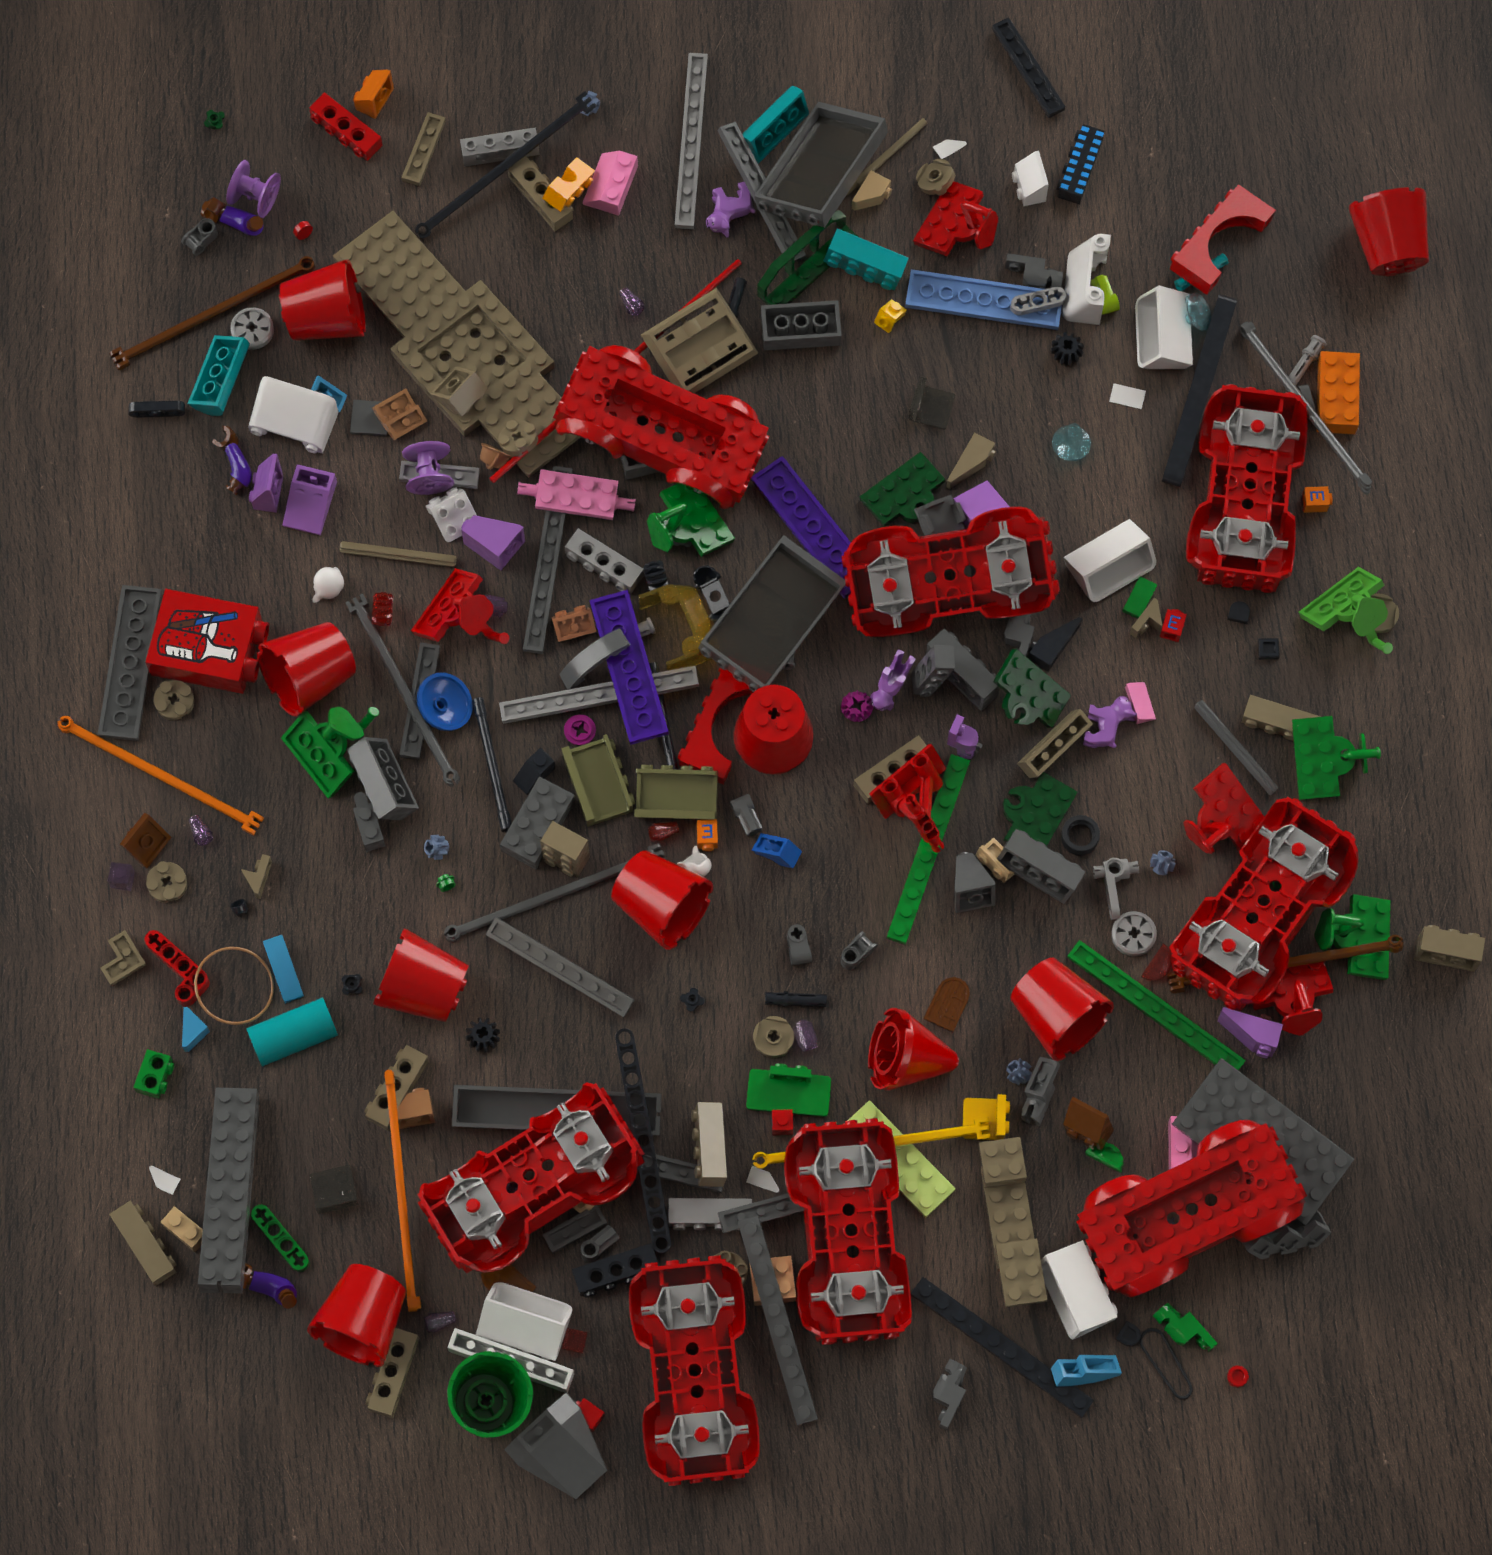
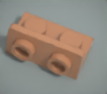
M585 605L575 607L574 611L569 613L566 610L556 612L555 616L551 617L558 642L597 632L591 609L589 607L586 608Z

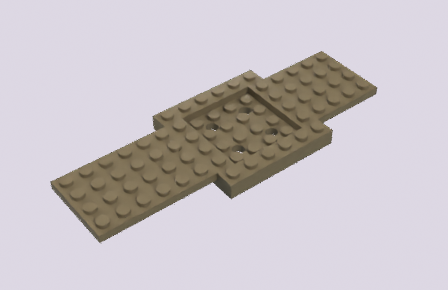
M391 211L333 255V259L336 262L346 259L351 262L358 280L355 284L404 337L390 348L391 355L464 437L479 425H482L499 444V434L506 427L507 422L511 420L526 421L533 424L537 435L556 420L553 419L561 397L543 378L544 375L555 368L554 360L481 280L465 291L394 211ZM473 331H479L481 333L480 337L473 338L470 336V334ZM443 354H449L451 356V358L448 361H442L440 359L441 355ZM503 358L505 363L503 365H496L495 360ZM455 367L475 372L488 388L484 392V396L471 406L470 411L463 416L452 413L430 395ZM555 429L516 464L529 478L581 437L568 433L560 435Z

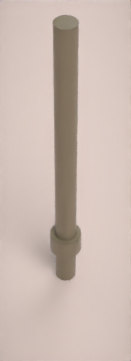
M922 118L859 175L846 196L854 189L861 187L871 170L876 171L928 124L927 121Z

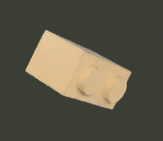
M174 1206L161 1221V1224L192 1251L196 1252L201 1247L203 1229Z

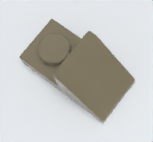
M1156 598L1151 601L1131 627L1130 635L1134 638H1137L1139 634L1143 635L1149 625L1161 632L1162 620Z
M262 854L261 860L256 862L255 871L257 873L241 869L243 876L257 899H261L272 865L271 857Z

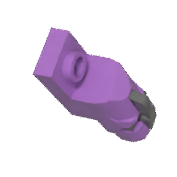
M957 715L949 731L947 745L956 748L960 757L971 759L979 752L983 745L978 742L977 731L963 724L964 717Z

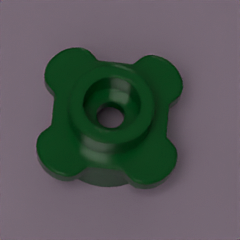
M213 110L207 111V119L204 121V125L211 129H221L225 114L223 112H214Z

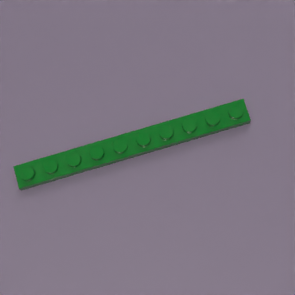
M952 754L942 779L943 785L938 790L931 810V818L939 830L941 841H943L970 764V760ZM921 838L886 938L904 945L907 943L938 853L933 852L930 844L925 842L923 838Z
M1079 940L1068 954V959L1214 1065L1222 1058L1239 1071L1245 1063V1059Z

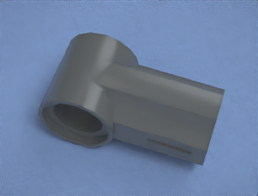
M749 794L730 801L731 809L735 817L739 819L746 836H753L762 830Z
M607 1225L590 1240L583 1242L581 1245L582 1260L586 1263L595 1262L602 1253L620 1240L616 1231ZM587 1248H593L596 1252L593 1255H587L584 1251Z

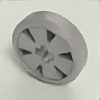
M259 308L243 309L234 316L231 322L232 336L247 339L250 343L248 350L264 347L270 342L274 334L271 317L267 312ZM252 325L256 328L254 332H250V326Z
M1131 911L1122 914L1120 918L1116 919L1111 937L1113 944L1121 953L1135 957L1144 955L1151 950L1156 941L1157 930L1152 919L1146 914ZM1132 929L1139 932L1136 938H1132V935L1129 936Z

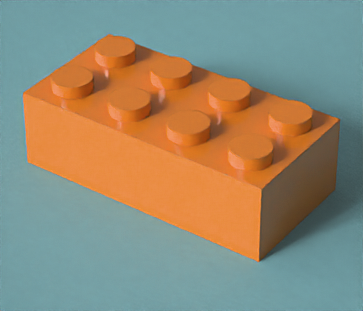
M1320 352L1317 370V414L1331 433L1356 434L1358 429L1360 353Z

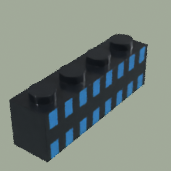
M1085 124L1082 125L1081 131L1077 130L1074 138L1076 145L1075 147L1071 146L1068 157L1071 159L1069 163H1065L1062 171L1065 174L1063 180L1059 179L1056 190H1059L1058 198L1080 205L1104 138V130Z

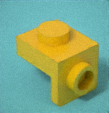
M891 299L880 308L874 323L889 333L892 331L894 324L905 315L907 309Z

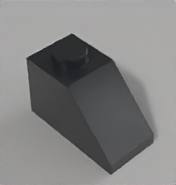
M540 747L524 763L513 779V782L528 795L539 777L545 779L555 769V761Z

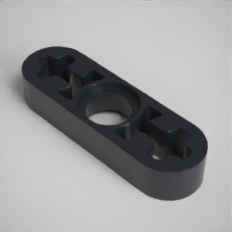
M182 401L131 402L128 405V415L136 418L174 417L185 414V403Z

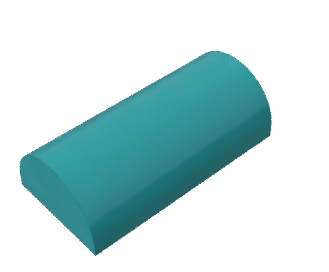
M791 86L742 133L758 164L809 115L804 92L798 87Z
M214 335L187 403L188 405L208 415L221 416L223 414L250 346L247 339L244 337Z
M323 997L246 1028L261 1066L338 1036Z

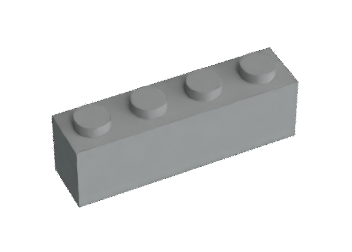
M669 1198V1227H673V1230H685V1227H694V1230H706V1227H715V1230H722L717 1213L751 1204L752 1199Z

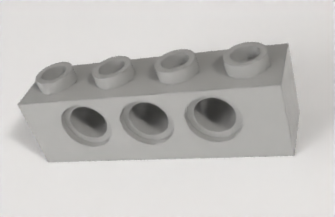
M536 127L460 139L464 167L504 161L537 135ZM539 146L533 149L526 156L529 157L540 155Z
M579 528L565 546L566 556L571 561L580 562L587 571L596 572L602 580L612 582L620 591L628 590V593L632 594L644 577L643 568ZM585 550H590L592 552L590 555L582 554V552ZM601 560L608 561V564L602 566L599 564V562ZM618 570H622L625 572L621 576L615 574V572Z

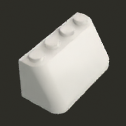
M1158 285L1141 295L1135 305L1138 366L1145 369H1186L1193 365L1190 297L1188 293Z
M1130 519L1063 557L1067 568L1086 596L1093 602L1102 600L1140 576L1145 575L1156 565V558L1150 538Z
M1083 1240L1049 1253L1041 1260L1045 1285L1067 1334L1072 1340L1115 1320L1118 1313L1115 1304L1111 1303L1108 1297L1109 1291L1104 1283L1102 1284L1099 1277L1100 1271L1098 1266L1092 1262L1091 1251L1084 1244Z
M498 1282L493 1284L484 1301L476 1335L502 1343L508 1347L520 1349L525 1353L541 1356L546 1360L556 1361L573 1309L564 1302Z

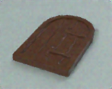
M956 977L943 980L936 989V993L923 1019L953 1033L968 1003L970 992L966 982Z
M512 1264L501 1270L481 1273L482 1282L488 1291L491 1290L493 1284L498 1282L530 1292H534L537 1288L514 1268Z

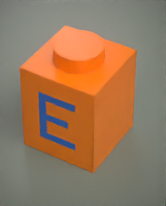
M1328 486L1305 487L1302 493L1304 513L1327 512L1329 506L1332 505V493H1329Z
M717 819L697 820L698 849L713 851L714 848H718Z

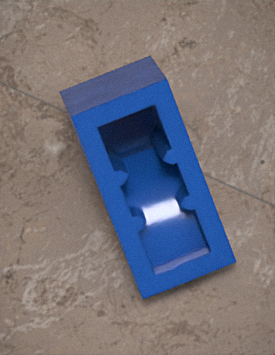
M760 833L752 848L755 854L766 857L780 866L794 868L802 853L789 839Z

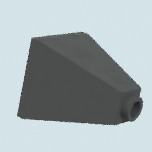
M962 852L956 856L955 912L961 913L995 906V881L973 853Z

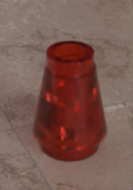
M676 821L653 823L652 826L648 827L650 840L657 843L679 833Z

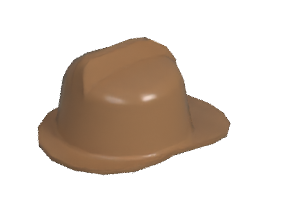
M481 443L480 460L486 464L489 470L493 467L500 469L509 458H513L498 448Z

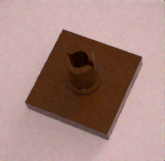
M144 813L137 823L129 829L130 831H127L120 845L142 867L147 869L172 837L150 815Z

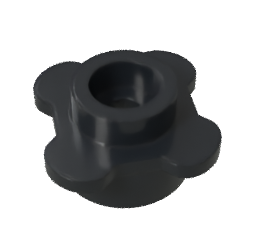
M359 974L344 975L341 980L344 985L342 992L345 995L349 993L360 994L362 992V987L360 986L362 977Z
M691 988L690 992L682 994L680 997L681 1002L685 1003L689 1012H693L699 1005L702 1006L705 1002L704 998L698 994L697 988Z

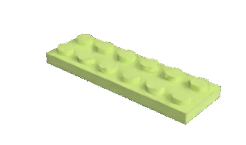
M870 1100L849 1119L863 1123L866 1122V1119L878 1118V1122L884 1121V1124L892 1129L893 1136L903 1135ZM913 1144L895 1146L899 1173V1191L926 1218L956 1188Z

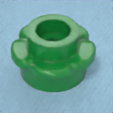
M444 874L438 878L436 886L440 888L441 892L449 891L456 885L454 882L455 877Z

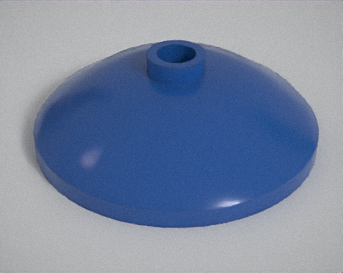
M435 673L427 677L419 686L417 692L418 708L423 718L431 726L443 731H453L468 722L473 709L472 697L466 685L459 678L448 673Z

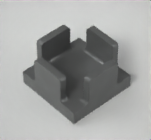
M951 495L914 509L924 536L965 529L962 522L966 520L960 502L954 503Z

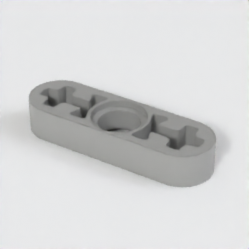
M1053 287L1018 295L1012 299L1010 308L1015 315H1025L1059 307L1064 304L1066 293L1061 287ZM1054 294L1060 296V300H1057ZM1040 297L1044 302L1041 305H1036L1033 303V299ZM1017 302L1023 305L1022 309L1016 306Z

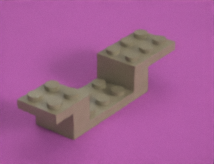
M1020 1137L979 1142L982 1162L981 1176L996 1268L1000 1272L1005 1308L1047 1302L1037 1238H1034L1025 1185L1027 1175Z

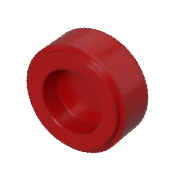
M302 221L295 226L293 234L298 240H303L312 233L313 227L308 221Z
M1239 1365L1233 1366L1227 1373L1228 1383L1237 1388L1244 1386L1249 1378L1247 1370Z

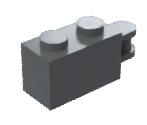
M363 792L356 793L354 800L357 807L353 808L366 852L385 847L372 803L368 804L367 797Z

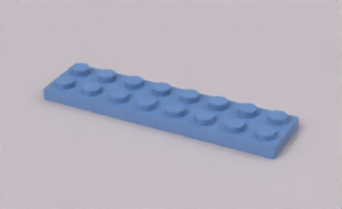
M911 269L905 308L1058 330L1062 305L1025 315H1015L1010 308L1011 301L1015 296L1044 289ZM1054 294V297H1056L1057 300H1060V296ZM1040 297L1033 299V303L1036 305H1041L1044 302ZM1017 302L1016 306L1022 309L1023 305Z

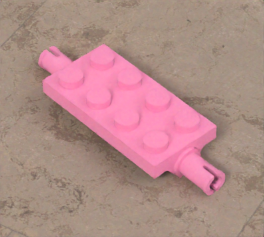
M542 469L540 470L539 483L534 485L519 482L517 495L534 496V499H536L535 509L613 520L614 510L616 511V509L634 512L636 499L618 497V481Z

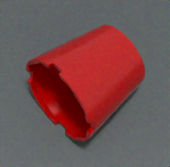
M1409 187L1384 190L1364 196V201L1360 203L1354 201L1349 205L1351 218L1373 275L1393 276L1399 273L1412 272L1429 262L1427 201L1424 189L1415 188V191H1409Z
M348 259L280 284L281 317L292 340L365 336L366 319L361 292L357 293L354 282H358L354 268Z
M325 622L258 645L260 652L257 653V659L263 678L272 694L276 693L281 700L279 705L292 716H298L356 673L355 660L345 637L330 622Z
M767 685L754 691L747 699L734 727V744L741 758L752 769L765 774H782L803 763L809 755L813 745V727L801 699L794 691L781 685Z
M644 850L637 853L624 866L614 883L611 898L661 947L670 950L677 947V941L681 938L685 940L701 921L711 901L708 899V895L713 892V883L707 878Z
M404 928L400 936L403 942L396 945L379 987L382 993L381 995H376L373 1005L446 1022L450 1011H455L459 1002V998H456L458 991L463 992L467 982L464 976L469 965Z
M1053 957L1043 960L1029 970L1017 983L1010 997L1012 1003L1044 1049L1055 1061L1065 1059V1054L1069 1052L1072 1054L1076 1053L1092 1040L1108 1021L1105 1018L1107 1013H1112L1114 1004L1109 998Z
M351 1264L310 1322L307 1331L314 1340L321 1339L324 1342L323 1346L346 1359L367 1366L369 1362L374 1363L376 1367L383 1366L404 1302L406 1289L391 1275L367 1265Z

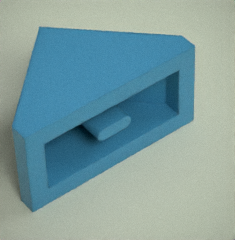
M317 376L311 390L334 398L338 412H341L347 395L322 377Z
M184 1007L182 1048L185 1052H189L210 1031L188 1007Z

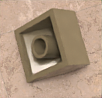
M455 367L430 395L452 413L463 416L470 411L471 406L484 396V392L488 388L475 372Z

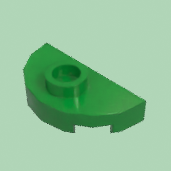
M1106 1143L1102 1150L1097 1148H1088L1085 1154L1119 1173L1122 1172L1124 1167L1123 1156L1120 1150L1113 1144Z

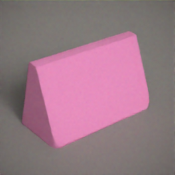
M1145 682L1127 683L1125 689L1131 702L1132 710L1137 713L1135 716L1136 724L1156 720Z

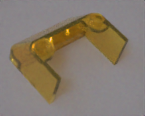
M669 584L638 595L640 610L660 602L669 605L680 602L692 630L693 636L686 638L682 642L684 655L667 661L666 671L696 666L712 659L703 656L698 649L701 641L711 630L712 624L698 591L694 587ZM715 634L709 644L720 652V643Z

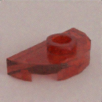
M1164 943L1141 975V978L1156 981L1164 978L1169 973L1172 966L1171 953Z

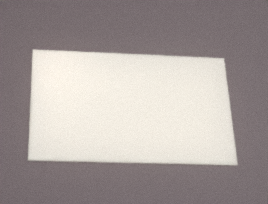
M1113 384L1109 402L1142 409L1146 391Z

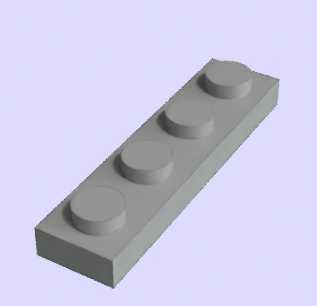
M401 461L400 482H408L410 479L419 476V473L416 472L418 462ZM440 464L438 473L453 478L454 485L452 487L478 489L479 468Z

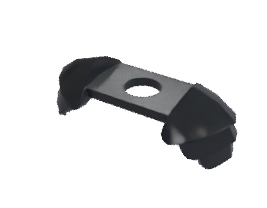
M708 565L700 566L693 573L695 588L702 590L712 611L708 615L709 618L716 623L731 603H729L719 581L721 578L719 572ZM714 591H719L721 594V598L717 602L711 601L710 598ZM727 618L723 624H728L731 620Z

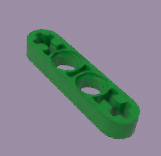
M262 1204L255 1206L251 1212L254 1222L292 1269L297 1272L305 1271L309 1267V1259L267 1206ZM259 1210L261 1212L266 1211L264 1215L269 1221L264 1227H262L265 1224L264 1220L261 1217L256 1218L258 1216L257 1211ZM272 1225H277L280 1228L279 1233L275 1236L268 1233V1229ZM284 1241L292 1242L293 1246L290 1251L285 1252L281 1249V1244ZM297 1249L299 1250L296 1252L298 1258H305L303 1266H295L296 1260L291 1256Z

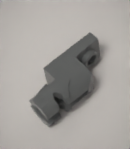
M1007 253L1005 269L1013 272L1024 271L1023 285L1046 289L1048 284L1051 288L1061 287L1063 272L1051 268L1044 269L1046 259Z
M1031 614L1010 617L1004 632L1005 644L1016 647L1024 656L1027 655L1035 629L1034 626L1030 625Z
M1040 1056L1024 1091L1027 1096L1021 1119L1024 1122L1030 1124L1031 1120H1034L1035 1126H1040L1055 1091L1053 1081L1060 1067L1058 1061Z
M949 1359L945 1367V1371L949 1375L941 1374L933 1390V1400L948 1408L947 1410L943 1408L938 1417V1420L941 1421L939 1427L946 1431L966 1392L959 1385L962 1386L967 1368L952 1359Z

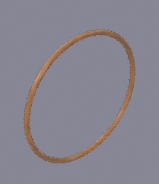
M225 947L210 953L200 963L195 974L194 989L200 1006L209 1016L225 1024L241 1025L256 1020L268 1009L274 994V980L268 965L257 954L241 947ZM225 950L244 951L256 957L265 966L271 981V994L265 1008L255 1017L240 1022L226 1021L213 1015L203 1005L197 989L198 975L203 964L218 952Z

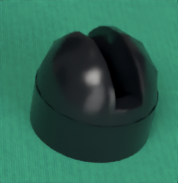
M245 899L236 900L230 905L232 912L236 916L241 917L243 912L247 914L248 905Z

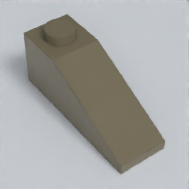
M974 433L950 474L946 488H953L985 467L988 460L992 461L996 454L994 450L995 443Z

